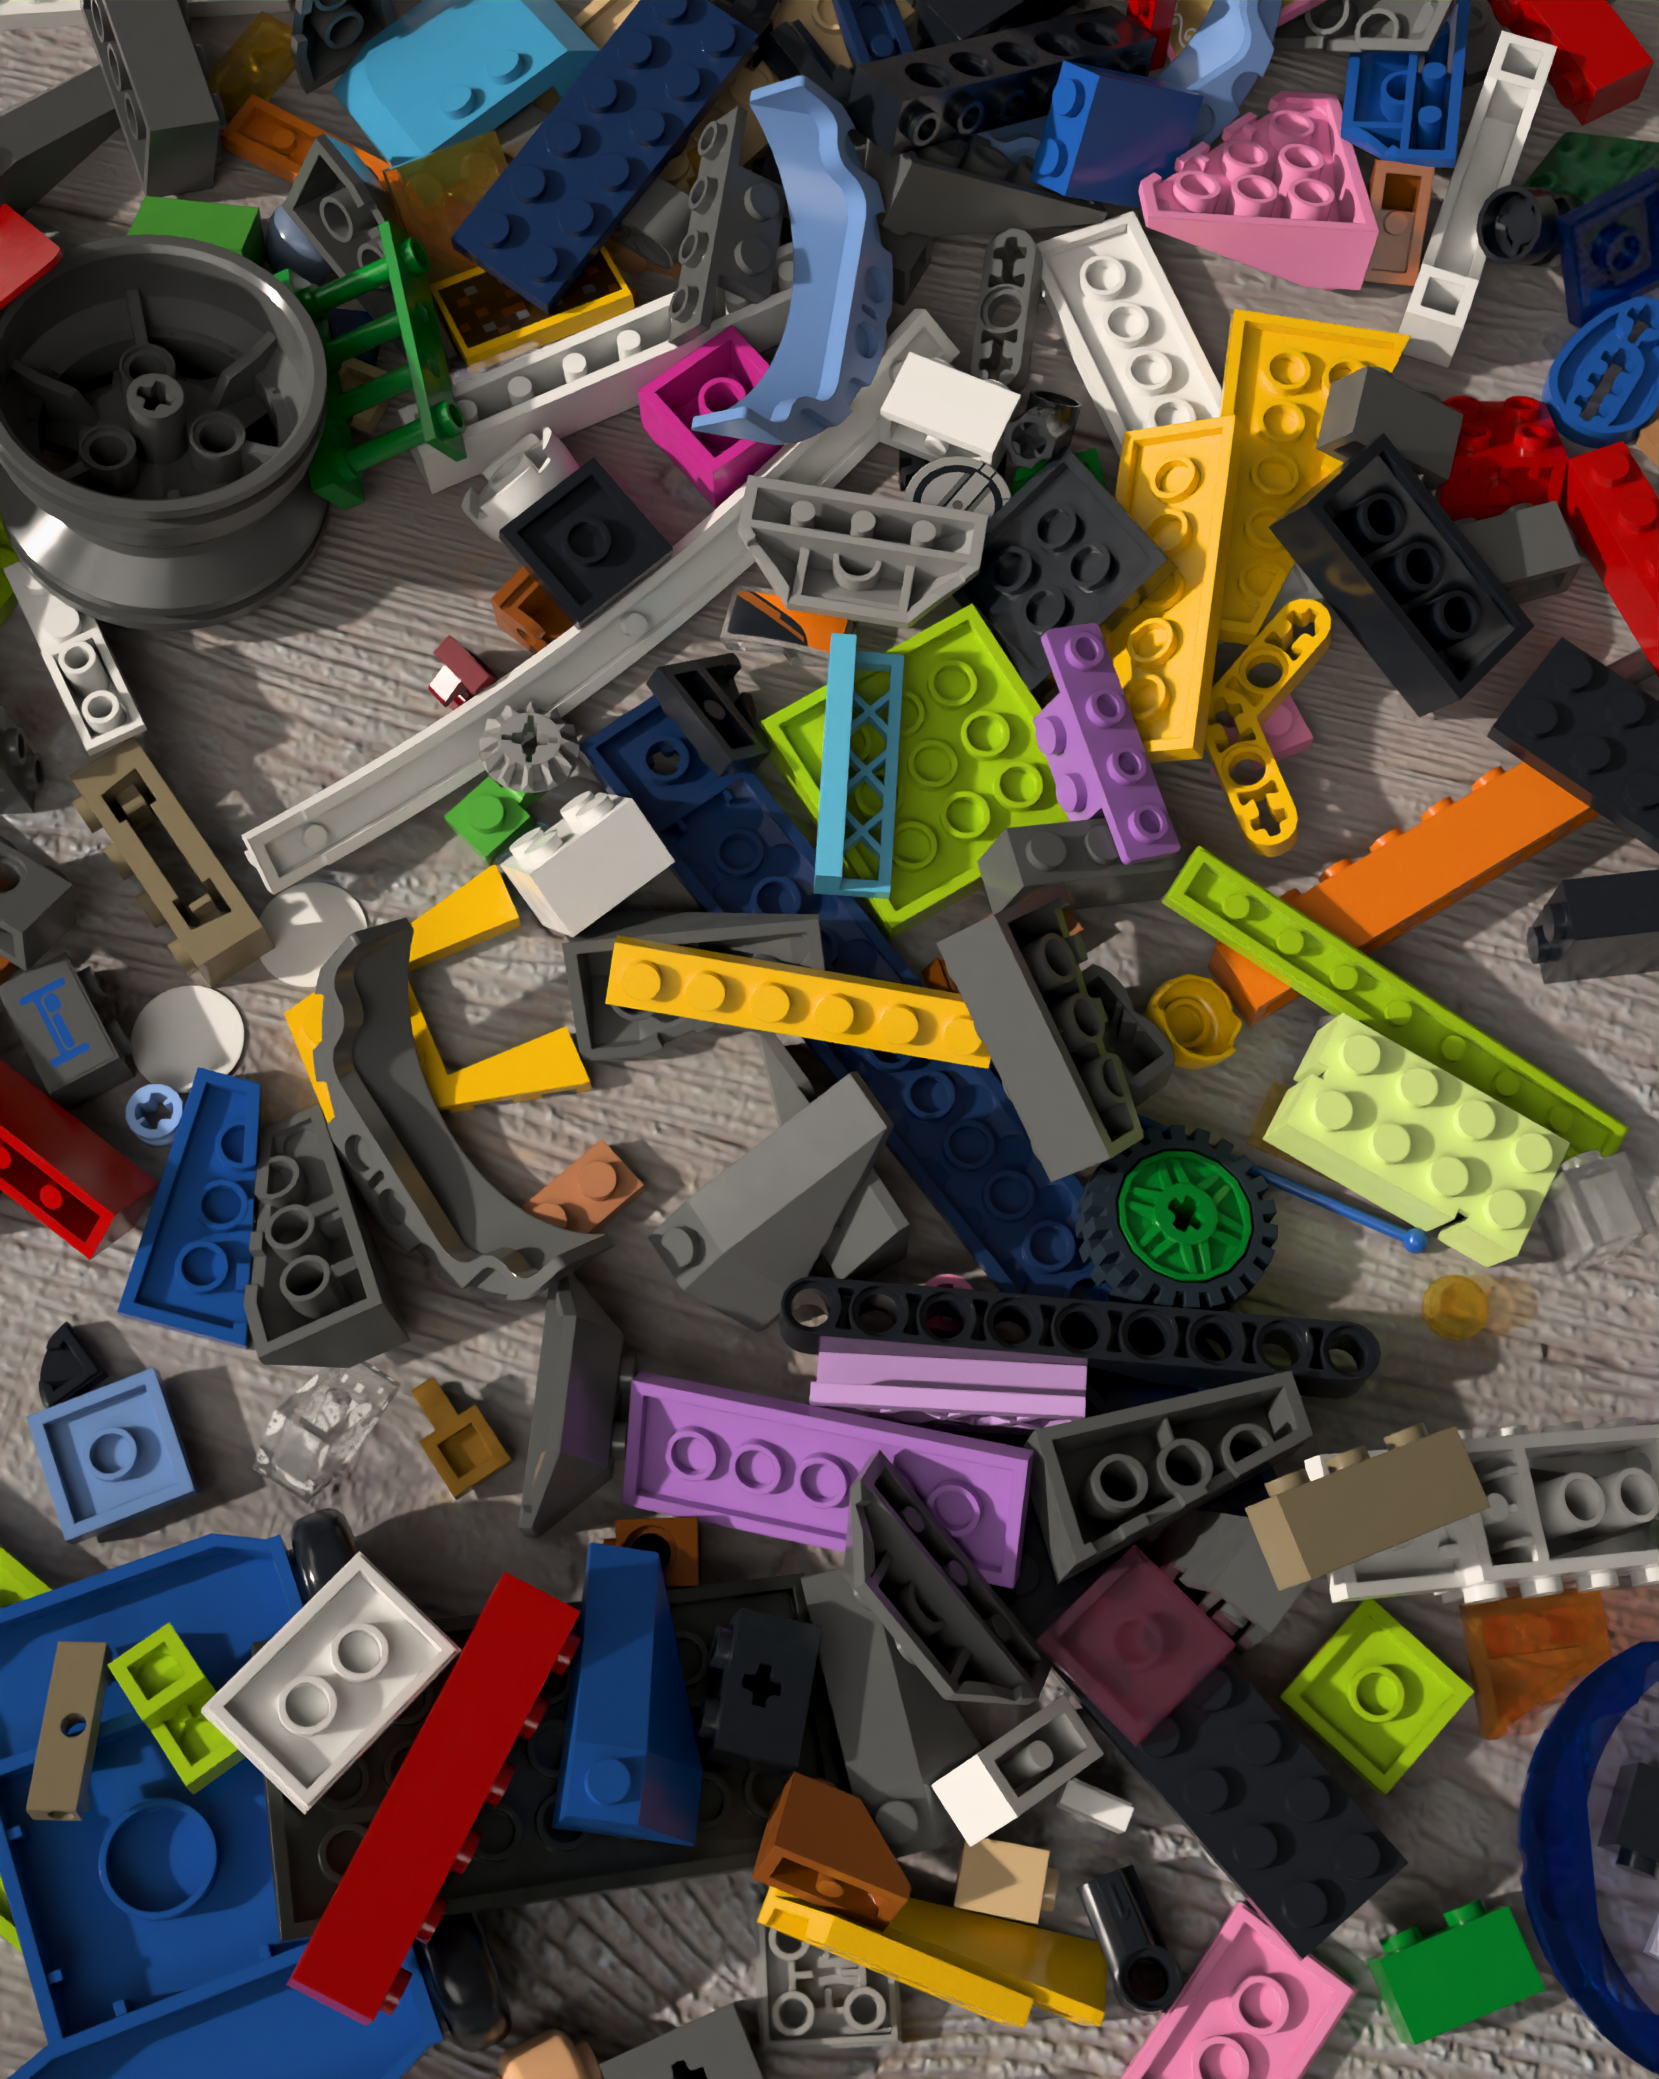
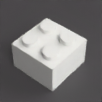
M586 791L562 807L560 813L563 819L547 831L543 832L538 827L516 840L509 848L513 856L500 864V866L543 926L574 937L675 861L632 798L602 792L594 796L591 791Z

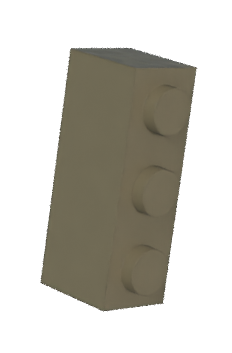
M1422 1422L1384 1437L1383 1440L1388 1452L1370 1458L1365 1445L1325 1460L1329 1475L1310 1481L1306 1469L1303 1468L1265 1483L1264 1485L1270 1498L1246 1507L1245 1511L1278 1591L1313 1580L1490 1508L1491 1506L1456 1426L1429 1435Z

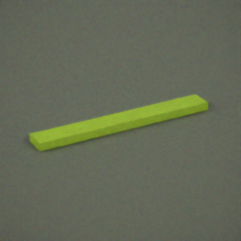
M1200 845L1192 852L1161 903L1335 1017L1341 1013L1347 1014L1570 1142V1145L1561 1165L1590 1184L1600 1181L1630 1129L1621 1121Z

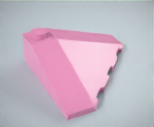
M1283 90L1270 98L1268 105L1270 113L1257 120V115L1248 112L1224 127L1221 137L1224 142L1210 151L1211 146L1202 141L1177 157L1174 165L1176 173L1166 180L1162 181V177L1154 172L1140 181L1138 193L1145 224L1150 229L1303 287H1315L1324 291L1361 289L1379 229L1353 144L1341 138L1343 112L1337 94Z

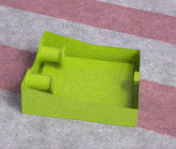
M973 604L884 652L904 655L891 892L889 899L861 897L888 942L984 887L977 861L1006 828L1069 822L1066 811L1058 803L1056 784L1046 756L1041 752L1036 741V728L1033 719L1042 709ZM855 670L854 690L871 706L889 691L890 672ZM827 685L761 721V728L764 731L771 751L767 756L817 830ZM852 706L853 721L860 715L854 706ZM888 706L877 714L886 725ZM869 722L850 738V749L866 766L885 751L886 741ZM850 765L848 781L857 774ZM884 766L874 773L882 784L884 780ZM864 781L847 795L846 808L863 826L882 810V800ZM846 824L844 841L854 834ZM881 825L870 833L879 844ZM860 841L843 856L842 868L848 878L878 880L879 860Z

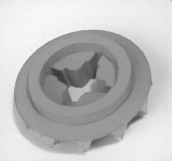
M533 701L525 708L512 709L506 704L501 715L495 719L487 718L484 732L479 739L480 759L487 773L496 782L514 791L536 793L553 789L570 777L579 759L580 745H578L574 724H567L562 720L557 707L548 712L538 709ZM527 732H533V736H536L538 744L535 754H532V762H526V754L523 753L521 745Z

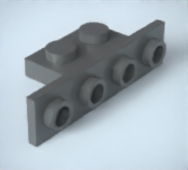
M737 106L717 121L710 122L703 130L698 142V154L701 156L699 172L688 198V206L692 210L688 233L679 249L678 259L682 264L679 284L669 305V316L672 318L668 343L677 347L710 329L717 286L754 304H758L770 296L786 195L783 186L739 165L748 111L740 106Z

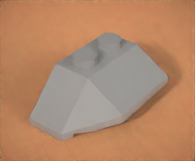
M748 475L737 534L786 609L908 629L979 574L989 514Z

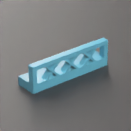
M832 633L828 661L813 894L889 899L891 892L904 655L856 651L857 635ZM855 670L890 672L889 691L873 705L869 706L854 690ZM852 706H854L860 713V715L853 721ZM888 706L886 725L877 714ZM869 722L886 741L885 751L866 766L850 749V738ZM850 765L857 774L848 781ZM882 766H884L883 784L874 775ZM865 781L881 798L882 810L862 826L847 810L846 802L847 795ZM846 824L854 834L844 841ZM879 825H881L880 844L870 835ZM860 841L879 860L878 880L842 878L843 856Z

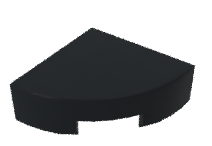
M68 1321L58 1328L47 1343V1351L40 1373V1397L47 1409L86 1394L109 1377L77 1330Z

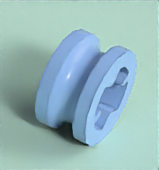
M148 1084L138 1089L130 1097L126 1106V1121L130 1129L145 1144L153 1147H168L173 1144L186 1103L171 1087L163 1084ZM159 1102H163L172 1114L171 1119H160L157 1129H153L144 1118L145 1112H156Z

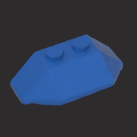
M1456 0L1431 54L1350 52L1341 123L1342 139L1382 160L1425 167L1455 168L1471 0Z

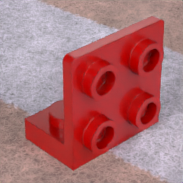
M1453 396L1446 401H1441L1442 404L1464 414L1449 481L1437 485L1435 499L1452 521L1468 517L1476 518L1477 521L1501 515L1512 506L1527 502L1536 506L1557 501L1559 506L1568 455L1544 402L1527 396H1512L1505 401H1478L1468 396Z

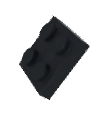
M594 457L499 530V539L578 630L669 560L673 553L671 545Z

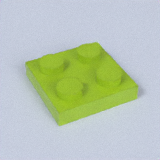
M1367 1599L1362 1600L1276 1700L1380 1796H1385L1475 1691L1375 1600Z

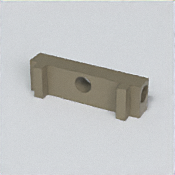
M58 1641L26 1811L33 1820L83 1821L84 1811H89L91 1796L88 1793L100 1722L107 1685L111 1686L113 1673L107 1666L112 1661L113 1652L107 1642ZM86 1723V1728L80 1735L67 1737L69 1730L74 1725Z

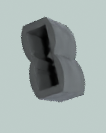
M1091 964L1081 972L1085 986L1091 998H1101L1108 1020L1105 1023V1032L1102 1038L1106 1053H1113L1119 1056L1136 1108L1167 1085L1175 1063L1174 1052L1164 1033L1149 1019L1133 1011L1131 999L1121 982L1109 971L1098 965Z

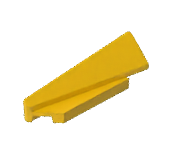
M769 1886L756 1921L766 1927L1007 2027L1025 2028L1032 2005L1081 2026L1101 2027L1105 2015L1107 1964L1096 1941L910 1897L888 1927L882 1932Z

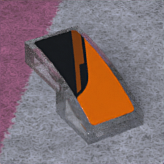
M734 585L720 640L728 650L784 654L790 665L828 668L831 634L856 635L859 621L786 609L774 589Z

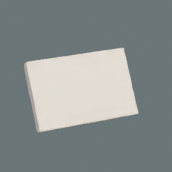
M359 1551L202 1707L201 1713L299 1810L306 1814L459 1655L461 1649Z

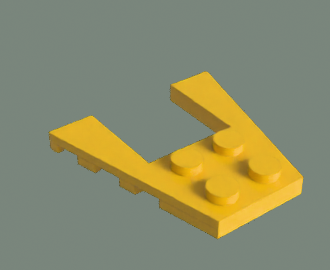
M496 864L488 867L410 923L414 928L410 949L408 972L522 926ZM408 980L410 1019L415 1046L425 1080L439 1111L449 1110L450 1113L473 1110L474 1105L511 1099L513 1103L542 1099V1094L576 1089V1092L579 1093L592 1089L589 1077L566 1026L448 1075ZM313 992L286 1011L284 1016L326 1121L329 1123L335 1115L326 1082H316L313 1050L322 1041L324 996Z

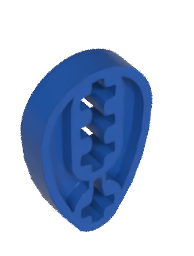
M1637 296L1606 309L1587 322L1573 335L1557 355L1543 385L1542 402L1546 404L1557 431L1564 437L1579 445L1600 449L1621 441L1627 444L1638 437L1640 429L1648 425L1659 404L1658 300L1647 296ZM1638 320L1649 325L1640 334L1636 342L1630 343L1628 341L1633 330L1632 328L1637 324ZM1612 364L1619 365L1623 369L1617 375L1609 393L1602 400L1596 415L1590 421L1581 418L1580 414L1586 409L1607 369Z

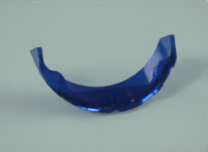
M1659 1641L1639 1642L1600 1665L1568 1695L1555 1712L1539 1740L1527 1770L1518 1814L1517 1848L1521 1853L1523 1861L1520 1881L1526 1909L1535 1936L1555 1977L1585 2018L1607 2040L1636 2063L1659 2076V2015L1652 2012L1630 1985L1611 1953L1599 1926L1587 1806L1598 1762L1615 1728L1627 1711L1638 1703L1640 1697L1659 1681Z

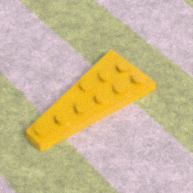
M1234 309L1230 322L1219 417L1236 415L1244 425L1245 431L1218 641L1250 645L1258 636L1295 564V560L1268 527L1307 491L1344 463L1316 449L1331 383L1368 365L1386 369L1393 374L1411 335Z

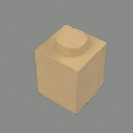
M963 1837L951 1907L1029 1924H1038L1040 1910L1053 1912L1060 1870L1048 1867L1050 1855L1048 1850L984 1838L970 1847Z

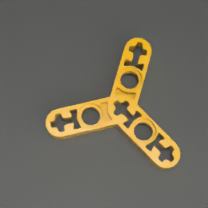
M1298 599L1285 605L1211 689L1204 750H1206L1244 842L1251 851L1264 857L1281 856L1288 852L1297 842L1299 835V823L1295 805L1261 727L1322 658L1331 645L1332 622L1330 614L1320 602L1312 599ZM1310 622H1313L1315 625V636L1312 637L1304 633L1292 644L1294 639L1292 626L1296 624L1304 628ZM1291 644L1292 658L1294 661H1292L1289 655L1285 652V650ZM1261 663L1274 664L1282 671L1280 680L1275 685L1267 688H1259L1252 685L1248 681L1247 675L1253 667ZM1221 711H1227V714L1235 720L1236 734L1239 742L1230 747L1223 726L1220 723H1216V714ZM1242 760H1256L1266 769L1264 776L1254 785H1239L1230 777L1231 769ZM1265 798L1272 819L1275 822H1280V833L1275 836H1269L1265 829H1260V816L1256 803Z

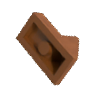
M1375 159L1367 193L1379 234L1363 281L1407 286L1415 285L1419 272L1435 167Z

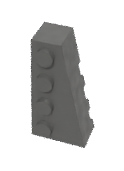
M1064 882L936 942L945 960L947 972L957 985L974 1021L976 1033L984 1042L1002 1079L1003 1089L1010 1101L1013 1102L1031 1140L1032 1150L1039 1161H1041L1050 1182L1109 1160L1144 1138L1120 1058L1113 1053H1106L1102 1038L1105 1032V1023L1108 1020L1101 998H1091L1088 995L1079 964L1088 960L1081 934L1069 935L1062 908L1070 905L1071 902Z

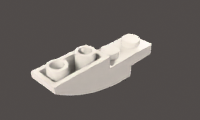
M20 561L3 568L42 651L40 653L89 756L146 731L147 727L98 620L66 605L50 594L29 574Z

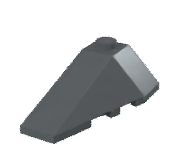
M1327 0L1277 27L1272 44L1274 50L1431 54L1456 0Z
M100 64L0 112V205L7 204L19 215L23 216L121 127Z
M657 911L608 913L601 916L576 936L570 937L565 935L562 941L577 1042L582 1062L645 1056L662 1049L664 1043L694 1030L700 1033L717 1026L715 1022L605 1004L614 943L617 935L826 971L819 914Z

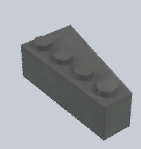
M1292 1371L1034 1430L1022 1448L1034 1450L1030 1494L1057 1584L1290 1458L1313 1436Z

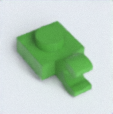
M532 754L526 757V762H532ZM488 776L449 811L444 818L448 826L490 866L516 840L534 826L531 816L525 810L549 790L536 793L514 791L504 786L501 788Z

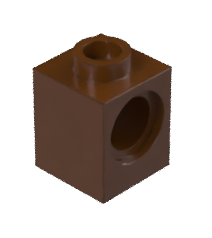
M698 1517L615 1520L616 1538H604L603 1544L638 1549L649 1541L663 1542L671 1549L670 1561L662 1570L666 1590L702 1586L701 1526Z

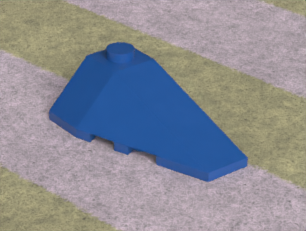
M591 1542L588 1547L577 1635L582 1637L574 1655L552 1828L694 1846L696 1842L703 1769L659 1552Z

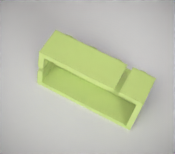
M1341 1013L1319 1029L1293 1078L1298 1083L1287 1090L1262 1140L1425 1232L1454 1220L1457 1212L1462 1214L1465 1218L1443 1227L1437 1240L1486 1268L1518 1256L1570 1142L1345 1013Z

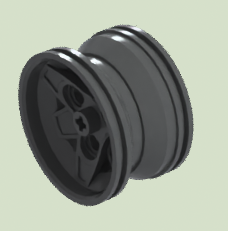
M124 235L88 242L63 251V258L54 268L0 310V514L6 536L14 553L29 574L50 594L66 605L93 618L127 628L149 631L193 630L234 620L260 608L286 590L302 574L315 555L327 525L329 501L312 492L308 467L319 445L327 415V366L325 353L319 333L310 315L296 296L264 268L233 251L195 239L170 235ZM183 377L193 378V379H199V380H197V381H192V382H188V381H187L185 378H183ZM112 384L109 391L90 392L102 386ZM270 422L278 445L273 447L249 442L246 436ZM43 450L76 459L72 466L56 473L46 466L42 458Z

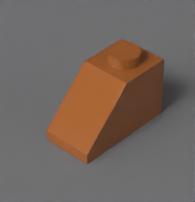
M794 1771L771 1806L752 1879L884 1932L909 1900L911 1885L860 1798L839 1790L833 1783L825 1779L807 1777Z

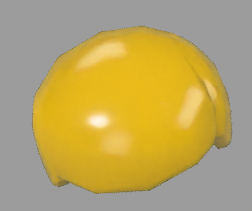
M1187 973L1167 980L1151 996L1145 1012V1017L1153 1022L1168 1039L1174 1052L1175 1067L1187 1071L1210 1068L1237 1051L1233 1046L1243 1022L1233 1011V1005L1228 994L1211 978Z

